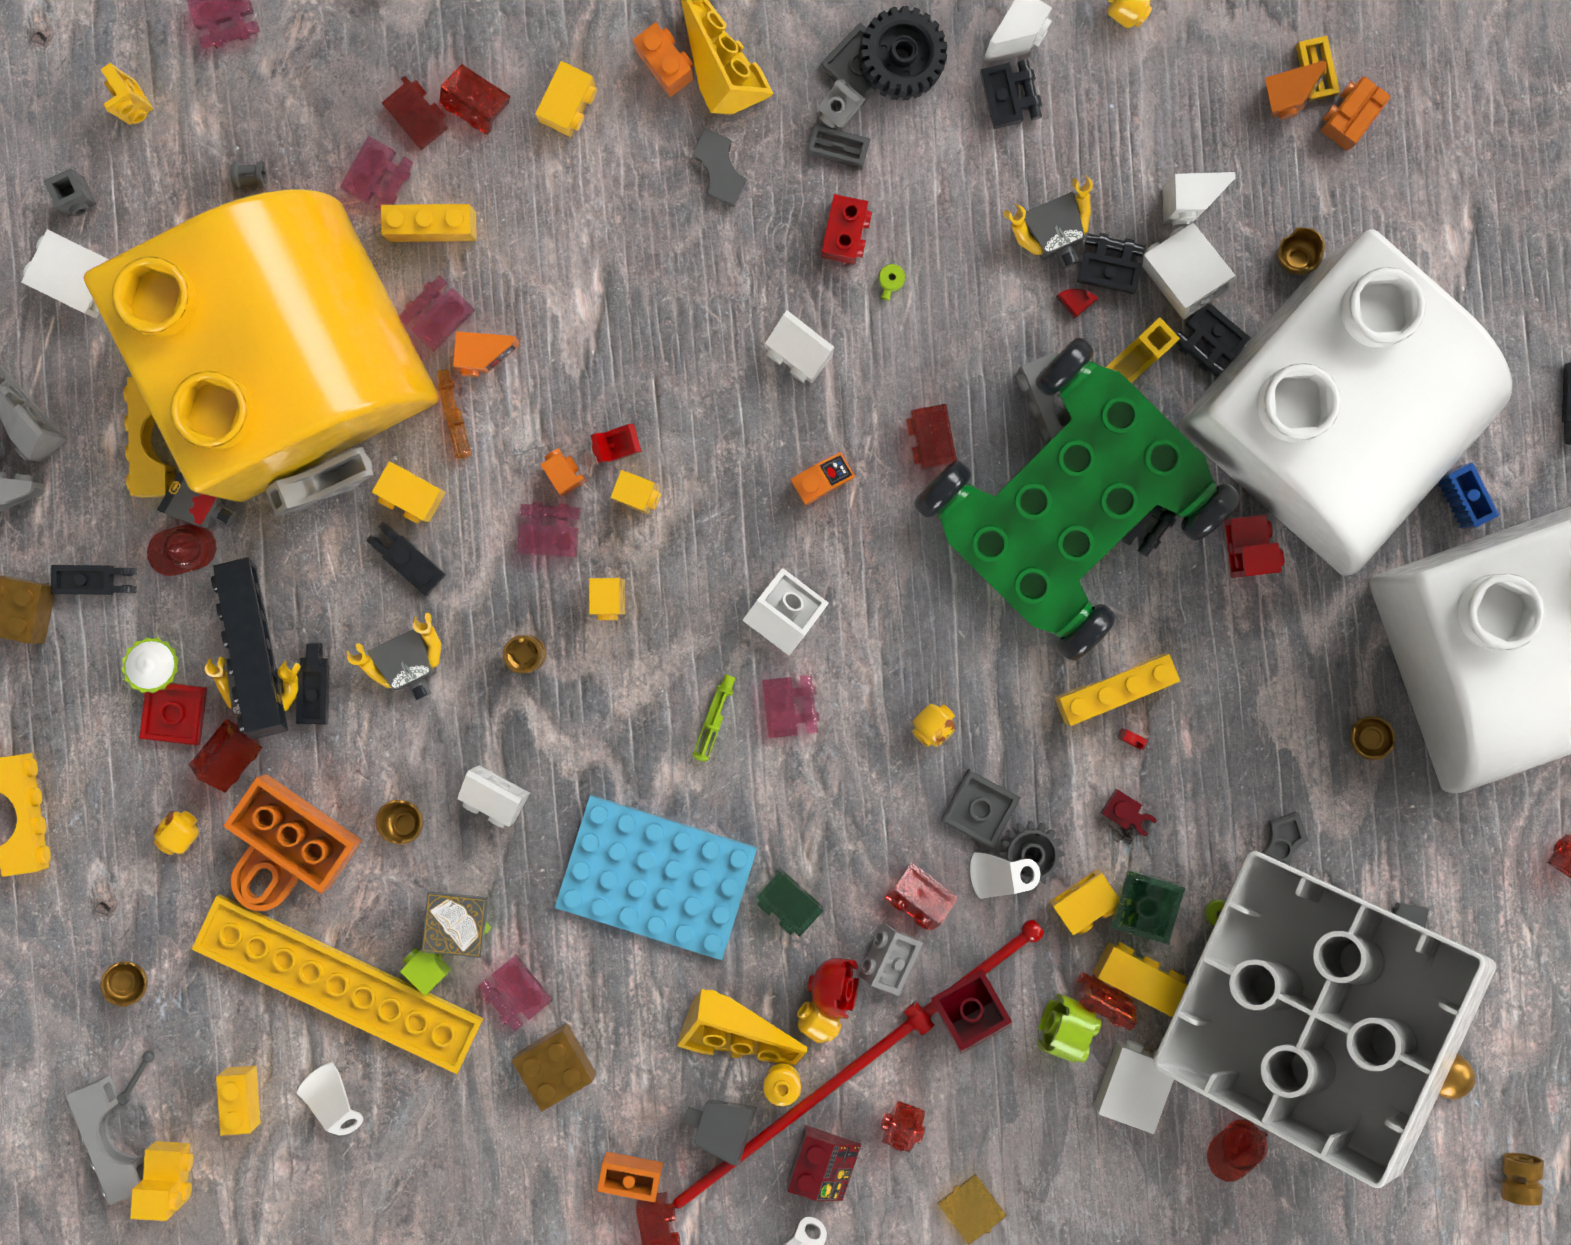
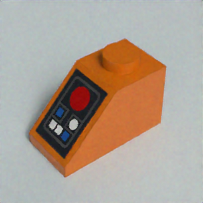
M1325 60L1265 77L1273 118L1279 117L1280 120L1290 119L1297 116L1298 111L1304 109L1326 74Z
M456 331L453 367L461 371L462 376L479 377V373H488L518 348L519 340L515 336Z
M839 452L791 478L790 482L806 507L855 478V475L842 453Z

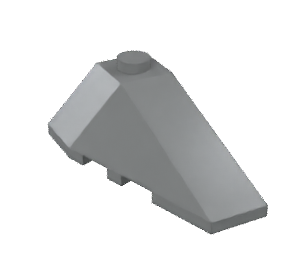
M0 364L1 420L9 438L16 445L15 451L26 461L32 460L42 463L68 439Z

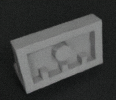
M882 923L879 931L874 935L873 944L867 957L861 964L859 976L869 985L899 996L923 942L918 938L894 930L889 925Z

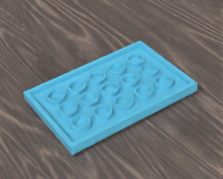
M590 795L555 908L722 960L757 847Z

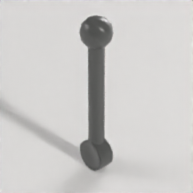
M152 1051L144 1052L142 1056L143 1061L127 1088L117 1096L118 1104L125 1105L130 1101V1092L148 1062L154 1060L155 1055Z

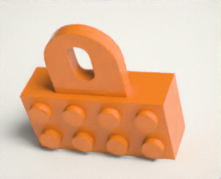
M268 774L256 777L223 825V827L250 845L232 872L231 888L238 902L254 911H267L283 903L299 880H302L320 894L330 889L363 841ZM262 868H266L272 873V881L261 896H256L251 892L250 885Z

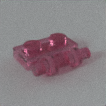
M187 0L194 26L198 30L208 28L209 35L199 38L203 49L213 46L216 49L225 46L226 42L236 39L241 41L250 39V35L260 32L256 20L248 23L244 21V16L254 13L251 0ZM233 20L235 27L220 31L218 24Z
M368 136L340 188L369 204L372 196L375 194L380 197L375 208L381 211V205L395 204L398 198L396 194L403 181L407 182L411 175L409 171L414 162L403 156L397 166L392 163L396 152ZM387 171L393 176L386 189H384L379 184Z
M440 275L432 283L428 281L423 286L425 290L414 301L410 300L405 305L406 309L398 316L405 324H408L416 317L419 322L411 330L434 352L475 311L453 288L445 295L440 292L448 284ZM434 298L438 303L425 314L422 309Z
M542 502L521 504L520 514L521 516H531V524H519L517 553L577 557L579 528L567 527L568 519H580V508L569 507V504L561 503L559 506L543 505ZM542 517L558 518L557 526L541 525Z
M812 674L801 675V687L792 688L791 677L762 680L769 738L798 735L797 723H805L807 734L818 733L817 721H820L819 712H816L814 695H817L816 686H813ZM802 696L804 713L795 714L794 697Z
M516 954L493 972L492 976L498 982L496 986L493 987L487 979L477 986L484 994L482 998L487 1004L491 1003L501 1015L499 1017L504 1024L508 1023L513 1031H516L523 1025L516 1016L518 1013L522 1012L530 1020L553 1000ZM505 991L515 1003L513 1006L509 1007L500 996L502 992Z

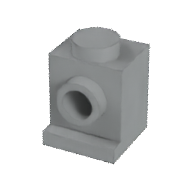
M837 79L833 88L817 108L822 112L819 118L831 128H834L835 125L839 128H844L866 99L847 82ZM836 100H839L842 104V108L838 112L833 109V103Z

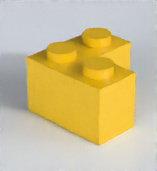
M155 1141L145 1149L143 1180L132 1189L130 1219L167 1221L190 1199L192 1184L188 1182V1177L194 1159L193 1154L190 1153V1143Z

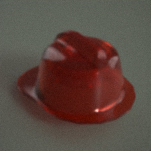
M185 524L166 529L155 534L150 540L147 548V559L156 572L165 576H175L199 570L207 566L214 559L217 551L216 540L212 532L207 528L194 524Z
M1237 1119L1230 1123L1209 1144L1207 1162L1213 1174L1225 1182H1235L1243 1178L1266 1157L1268 1152L1266 1139L1269 1136L1268 1133L1261 1131L1246 1119Z

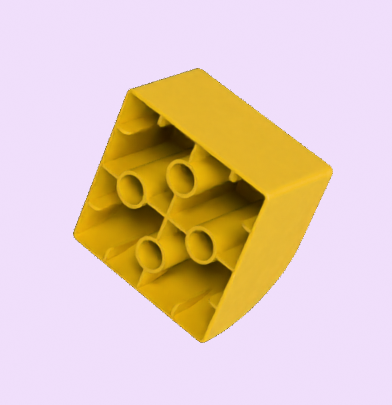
M304 189L278 190L247 196L219 205L103 262L84 274L83 279L188 487L195 493L236 502H245L265 492V489L275 481L298 475L434 406L439 400V394L342 203L324 192Z

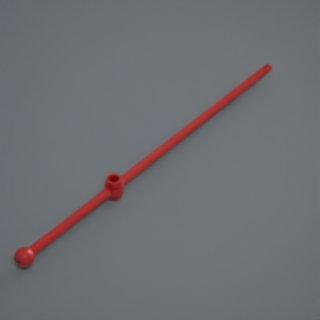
M1034 919L1026 921L1022 925V932L955 984L982 969L987 974L1029 941L1031 943L1040 941L1044 935L1043 929ZM917 1001L909 1005L903 1011L908 1018L903 1024L747 1142L741 1162L910 1032L917 1030L921 1036L929 1032L935 1026L930 1018L938 1012L933 1001L923 1007ZM726 1161L721 1162L677 1196L673 1201V1206L676 1209L682 1208L736 1166Z

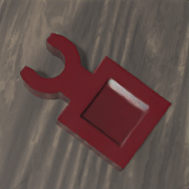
M1118 789L1114 790L1100 812L1126 830L1132 823L1135 831L1142 836H1148L1149 834L1141 827L1144 820H1149L1153 823L1157 822L1156 818L1148 813H1138L1143 805Z

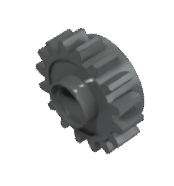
M1028 821L1027 828L1017 823L1018 831L1014 833L1008 829L1007 833L1010 839H1001L1000 842L1006 849L998 851V855L1006 858L1007 861L1014 862L1025 859V852L1028 848L1037 847L1038 856L1033 861L1037 863L1040 869V881L1046 884V877L1050 875L1055 878V868H1062L1063 866L1058 859L1065 856V853L1057 848L1062 844V841L1060 839H1052L1056 833L1053 829L1045 833L1046 825L1044 823H1040L1037 828H1035L1032 821ZM1029 866L1023 867L1020 872V878L1023 883L1025 880L1030 882L1033 878V871Z

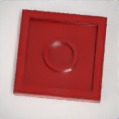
M169 683L165 689L158 690L155 693L145 692L139 739L201 745L207 687Z

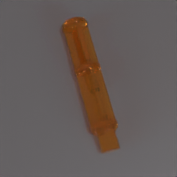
M448 369L437 371L439 379L437 387L440 392L455 457L457 459H465L472 455L461 409L456 407L452 391L455 383L451 380Z

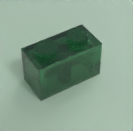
M780 867L756 893V898L759 900L757 905L768 915L773 912L781 920L779 925L790 935L795 932L800 937L824 911L823 905Z

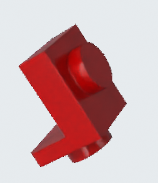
M626 424L607 432L591 434L592 451L598 463L614 462L642 452L634 424Z

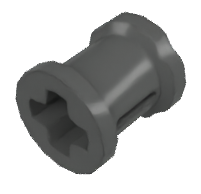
M258 161L256 165H240L238 162L231 164V181L236 190L242 189L243 186L267 188L268 174L263 161Z

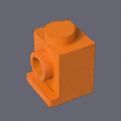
M559 448L548 453L544 457L546 461L540 464L561 496H565L587 482L584 475L580 474L577 476L576 472L580 469L571 455L565 457Z

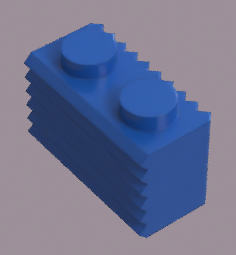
M1473 462L1453 468L1439 481L1438 486L1442 487L1443 497L1447 498L1446 502L1450 503V508H1453L1452 513H1455L1454 518H1457V523H1460L1459 528L1478 527L1500 515Z

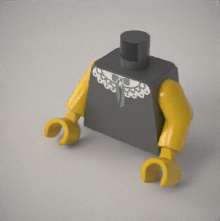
M1085 175L1086 182L1082 187H1079L1076 177L1072 179V187L1078 192L1076 195L1072 191L1029 211H1025L1022 206L1015 203L1017 212L1013 217L1011 212L1005 209L1004 217L1012 222V230L1021 247L1033 255H1040L1043 260L1057 255L1062 269L1079 262L1073 247L1079 245L1084 240V235L1088 232L1091 215L1089 192L1093 188V182L1087 175Z
M425 613V623H420L417 617L414 616V629L368 650L369 655H365L362 644H355L356 649L360 653L352 655L347 650L346 654L349 663L358 665L371 679L386 688H392L395 691L408 686L415 701L430 695L431 692L424 678L437 672L436 667L440 663L442 647L434 627L431 626V614Z
M219 657L218 666L212 664L211 659L208 658L205 665L206 674L213 677L225 703L232 709L233 715H241L239 704L235 703L232 695V687H235L234 676L229 674L228 668L227 671L224 669L226 659ZM283 661L279 669H277L285 711L289 709L297 697V673L301 668L300 664L295 663L293 668L289 669L286 665L287 661Z

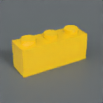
M470 204L381 205V235L389 242L477 241L476 211Z
M1120 941L1118 945L1108 942L1093 970L1094 975L1113 987L1173 1017L1188 985L1185 982L1187 977L1174 969H1171L1169 973L1160 969L1161 963L1147 955L1143 959L1133 954L1135 949Z

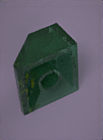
M1127 870L1110 927L1169 945L1185 887L1177 882L1151 874Z

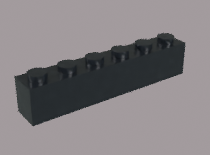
M249 557L213 565L215 576H211V583L214 592L219 595L220 603L216 604V610L219 619L224 622L225 631L221 632V637L225 648L229 649L230 658L226 660L229 674L234 676L235 687H232V695L235 703L239 704L241 715L237 716L239 729L252 740L288 731L257 567Z

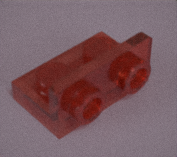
M463 64L441 84L440 105L448 112L466 121L472 128L480 130L486 135L491 132L493 120L510 101V95Z
M403 76L401 78L403 85L381 103L422 151L448 129L442 120L446 115L435 102L429 105L424 99L427 93L416 79L411 83L406 76Z
M912 862L907 865L894 887L885 895L895 909L908 913L914 918V922L919 927L931 931L943 923L958 899V896Z

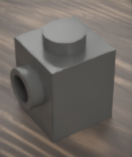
M71 168L44 180L55 207L69 216L83 215L89 211V207L97 204L85 177Z

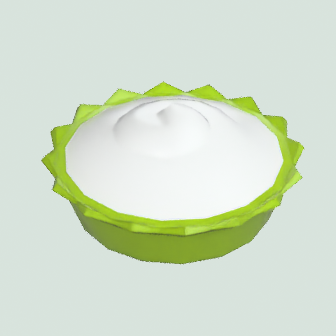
M145 637L142 641H135L132 647L127 648L126 656L122 658L123 667L121 671L125 675L124 681L129 683L132 689H137L141 693H155L158 690L165 689L169 683L173 682L174 675L178 672L177 664L179 659L176 656L175 649L170 647L168 641H162L158 637L153 639Z

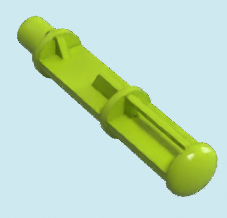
M725 674L722 683L716 688L699 738L692 752V756L698 761L705 762L709 760L724 718L720 712L726 697L733 695L732 687L736 677ZM704 729H707L699 752H696ZM716 732L709 752L705 755L712 733Z

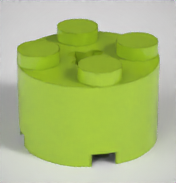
M1056 994L1058 999L1056 1001L1051 999L1048 1002L1039 1022L1038 1030L1043 1031L1042 1040L1037 1038L1038 1049L1072 1063L1078 1061L1084 1063L1090 1053L1089 1045L1092 1038L1100 1031L1101 1019L1096 1018V1011L1093 1006L1062 994Z

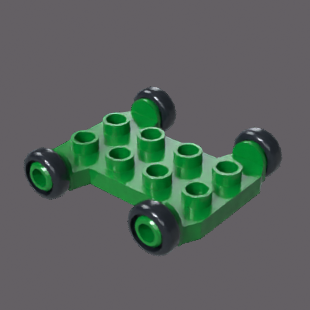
M1075 338L1041 371L1035 381L1038 389L1047 396H1052L1058 391L1060 392L1057 396L1061 399L1070 421L995 496L975 487L971 483L967 484L971 478L970 470L962 462L953 461L917 496L914 502L915 508L924 517L929 518L938 514L937 518L942 523L948 543L1031 626L1054 633L1060 638L1058 649L1069 660H1077L1093 649L1111 630L1115 622V614L1106 605L1098 604L1092 607L1093 604L1088 600L1079 580L1156 505L1174 512L1178 517H1184L1181 529L1189 539L1196 541L1205 538L1217 529L1240 503L1238 491L1227 483L1217 486V483L1212 479L1206 457L1120 372L1097 365L1094 361H1089L1094 351L1092 346L1083 338Z

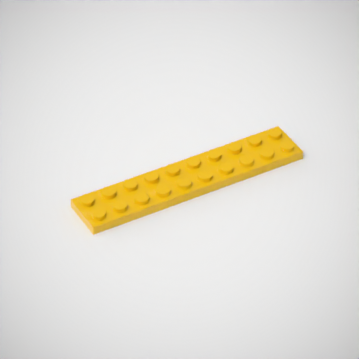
M223 895L216 896L192 946V950L455 1074H458L484 1020V1018L431 993L424 996L414 985L257 911L250 910Z

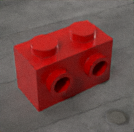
M834 194L821 258L855 265L857 257L863 258L866 240L861 239L863 228L869 229L872 211L867 210L869 201Z

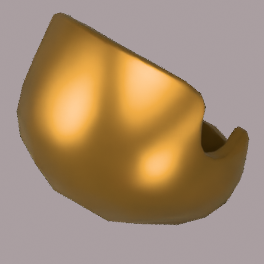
M1298 227L1289 236L1283 238L1277 252V259L1281 268L1292 275H1306L1314 271L1321 264L1326 245L1322 235L1313 228Z
M1367 716L1361 718L1350 730L1349 743L1353 751L1362 759L1371 761L1383 759L1395 747V732L1391 724L1381 717Z
M394 799L380 807L375 817L376 830L384 840L392 844L404 845L413 842L419 837L424 826L421 811L416 805L405 800Z
M120 961L109 966L102 974L100 988L103 997L109 1003L119 1007H126L137 1003L145 995L148 979L146 972L138 964L130 961Z
M1458 1053L1439 1092V1095L1443 1098L1451 1100L1467 1096L1474 1088L1476 1082V1075L1470 1063Z

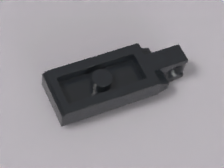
M307 643L306 658H300L301 668L297 673L296 724L326 725L329 719L330 665H328V658H323V643Z

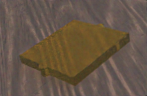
M976 1174L960 1186L955 1185L951 1193L937 1202L968 1245L984 1233H990L993 1226L1007 1217V1214Z

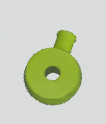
M888 264L880 270L878 281L884 289L881 299L889 301L891 293L901 289L905 284L906 275L900 266ZM889 276H894L895 280H890Z
M1215 899L1206 905L1204 910L1205 918L1212 926H1215L1219 915H1216L1217 911H1222L1226 901Z

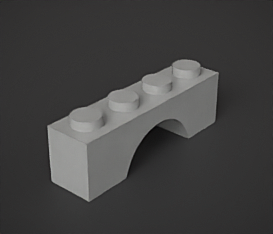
M1055 352L1022 365L1018 369L1020 374L1016 376L1023 392L1027 391L1031 400L1028 402V408L1034 419L1038 417L1042 427L1039 429V435L1044 445L1063 428L1054 414V395L1047 396L1043 394L1035 382L1041 371L1056 357Z
M107 1075L77 1087L65 1096L67 1098V1109L74 1116L78 1126L79 1139L85 1143L89 1153V1164L96 1171L99 1178L100 1192L107 1199L108 1204L111 1205L132 1196V1189L143 1180L144 1159L143 1156L129 1155L122 1152L110 1139L108 1120L111 1112L118 1105V1094L111 1076Z

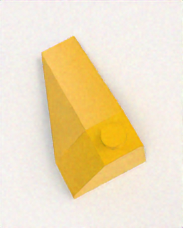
M681 0L699 89L710 112L735 114L771 97L773 92L763 71L756 62L751 64L744 56L742 50L745 47L739 40L734 41L725 31L727 24L708 0Z
M701 989L691 1002L677 1041V1047L701 1054L714 1055V1050L732 1052L731 1058L740 1059L741 1055L750 1054L757 1055L760 1061L796 1065L807 1053V1046L732 998L721 995L717 991Z

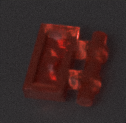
M1081 972L1077 978V982L1081 984L1079 986V1003L1089 1012H1096L1104 1016L1117 1027L1122 1026L1132 1031L1137 1024L1136 1006L1132 1005L1133 999L1126 996L1125 992L1117 988L1113 989L1102 983V980L1098 979L1095 975L1090 976Z

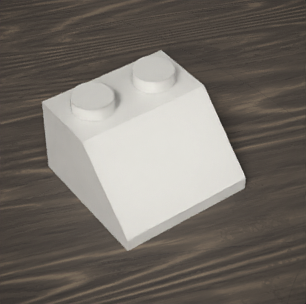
M1015 0L991 38L984 61L991 63L1027 54L1033 45L1039 47L1052 22L1048 18L1052 7L1040 0Z
M1235 172L1175 174L1162 189L1163 224H1172V227L1178 228L1181 226L1187 227L1190 223H1193L1236 178Z
M788 310L783 314L765 343V348L769 350L766 353L767 356L779 365L784 362L791 367L790 373L802 383L805 380L812 383L832 358L834 352L833 345Z
M782 568L742 621L790 656L829 603Z
M479 765L468 770L457 799L464 802L462 806L465 809L476 814L481 811L489 816L488 821L504 828L505 825L510 827L514 824L530 792Z

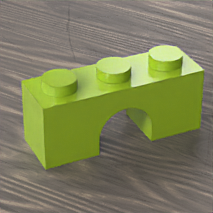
M487 922L485 925V935L492 928ZM414 948L403 959L407 965L400 972L426 996L451 968L442 960L441 954L421 952V950L418 951Z

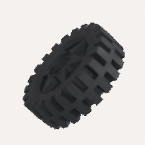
M902 6L900 10H897V7L890 8L888 12L884 10L879 13L877 18H873L860 42L859 67L864 72L863 77L865 81H870V87L872 86L874 90L879 89L880 95L884 97L887 94L891 95L893 100H898L899 97H902L903 100H909L912 96L917 98L923 92H928L939 79L946 63L947 42H944L945 35L943 30H938L939 24L936 20L930 21L931 16L928 13L924 15L919 14L920 9L914 7L913 11H910L909 6ZM896 50H906L909 54V57H899L896 53Z

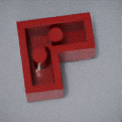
M1266 514L1224 521L1231 578L1282 572L1281 566H1284L1285 563L1284 552L1282 548H1279L1278 542L1270 543L1269 538H1272L1273 530L1271 522L1267 521Z

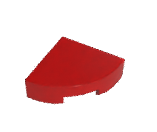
M1067 289L1056 296L1074 319L1099 299L1092 292L1082 289Z
M1121 728L1117 736L1119 740L1139 750H1144L1148 743L1147 739L1124 728Z

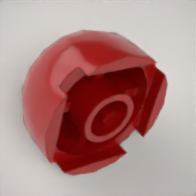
M832 958L824 961L817 968L815 974L810 975L808 991L812 992V999L815 1005L824 1014L848 1019L849 1015L846 1014V1011H853L859 986V978L853 979V969L858 970L855 960Z

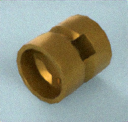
M533 635L515 636L505 644L503 649V660L506 666L516 673H530L538 670L544 664L547 657L544 643Z
M1524 1153L1503 1154L1502 1173L1507 1177L1502 1179L1501 1198L1519 1205H1541L1543 1185L1538 1181L1543 1179L1544 1160Z

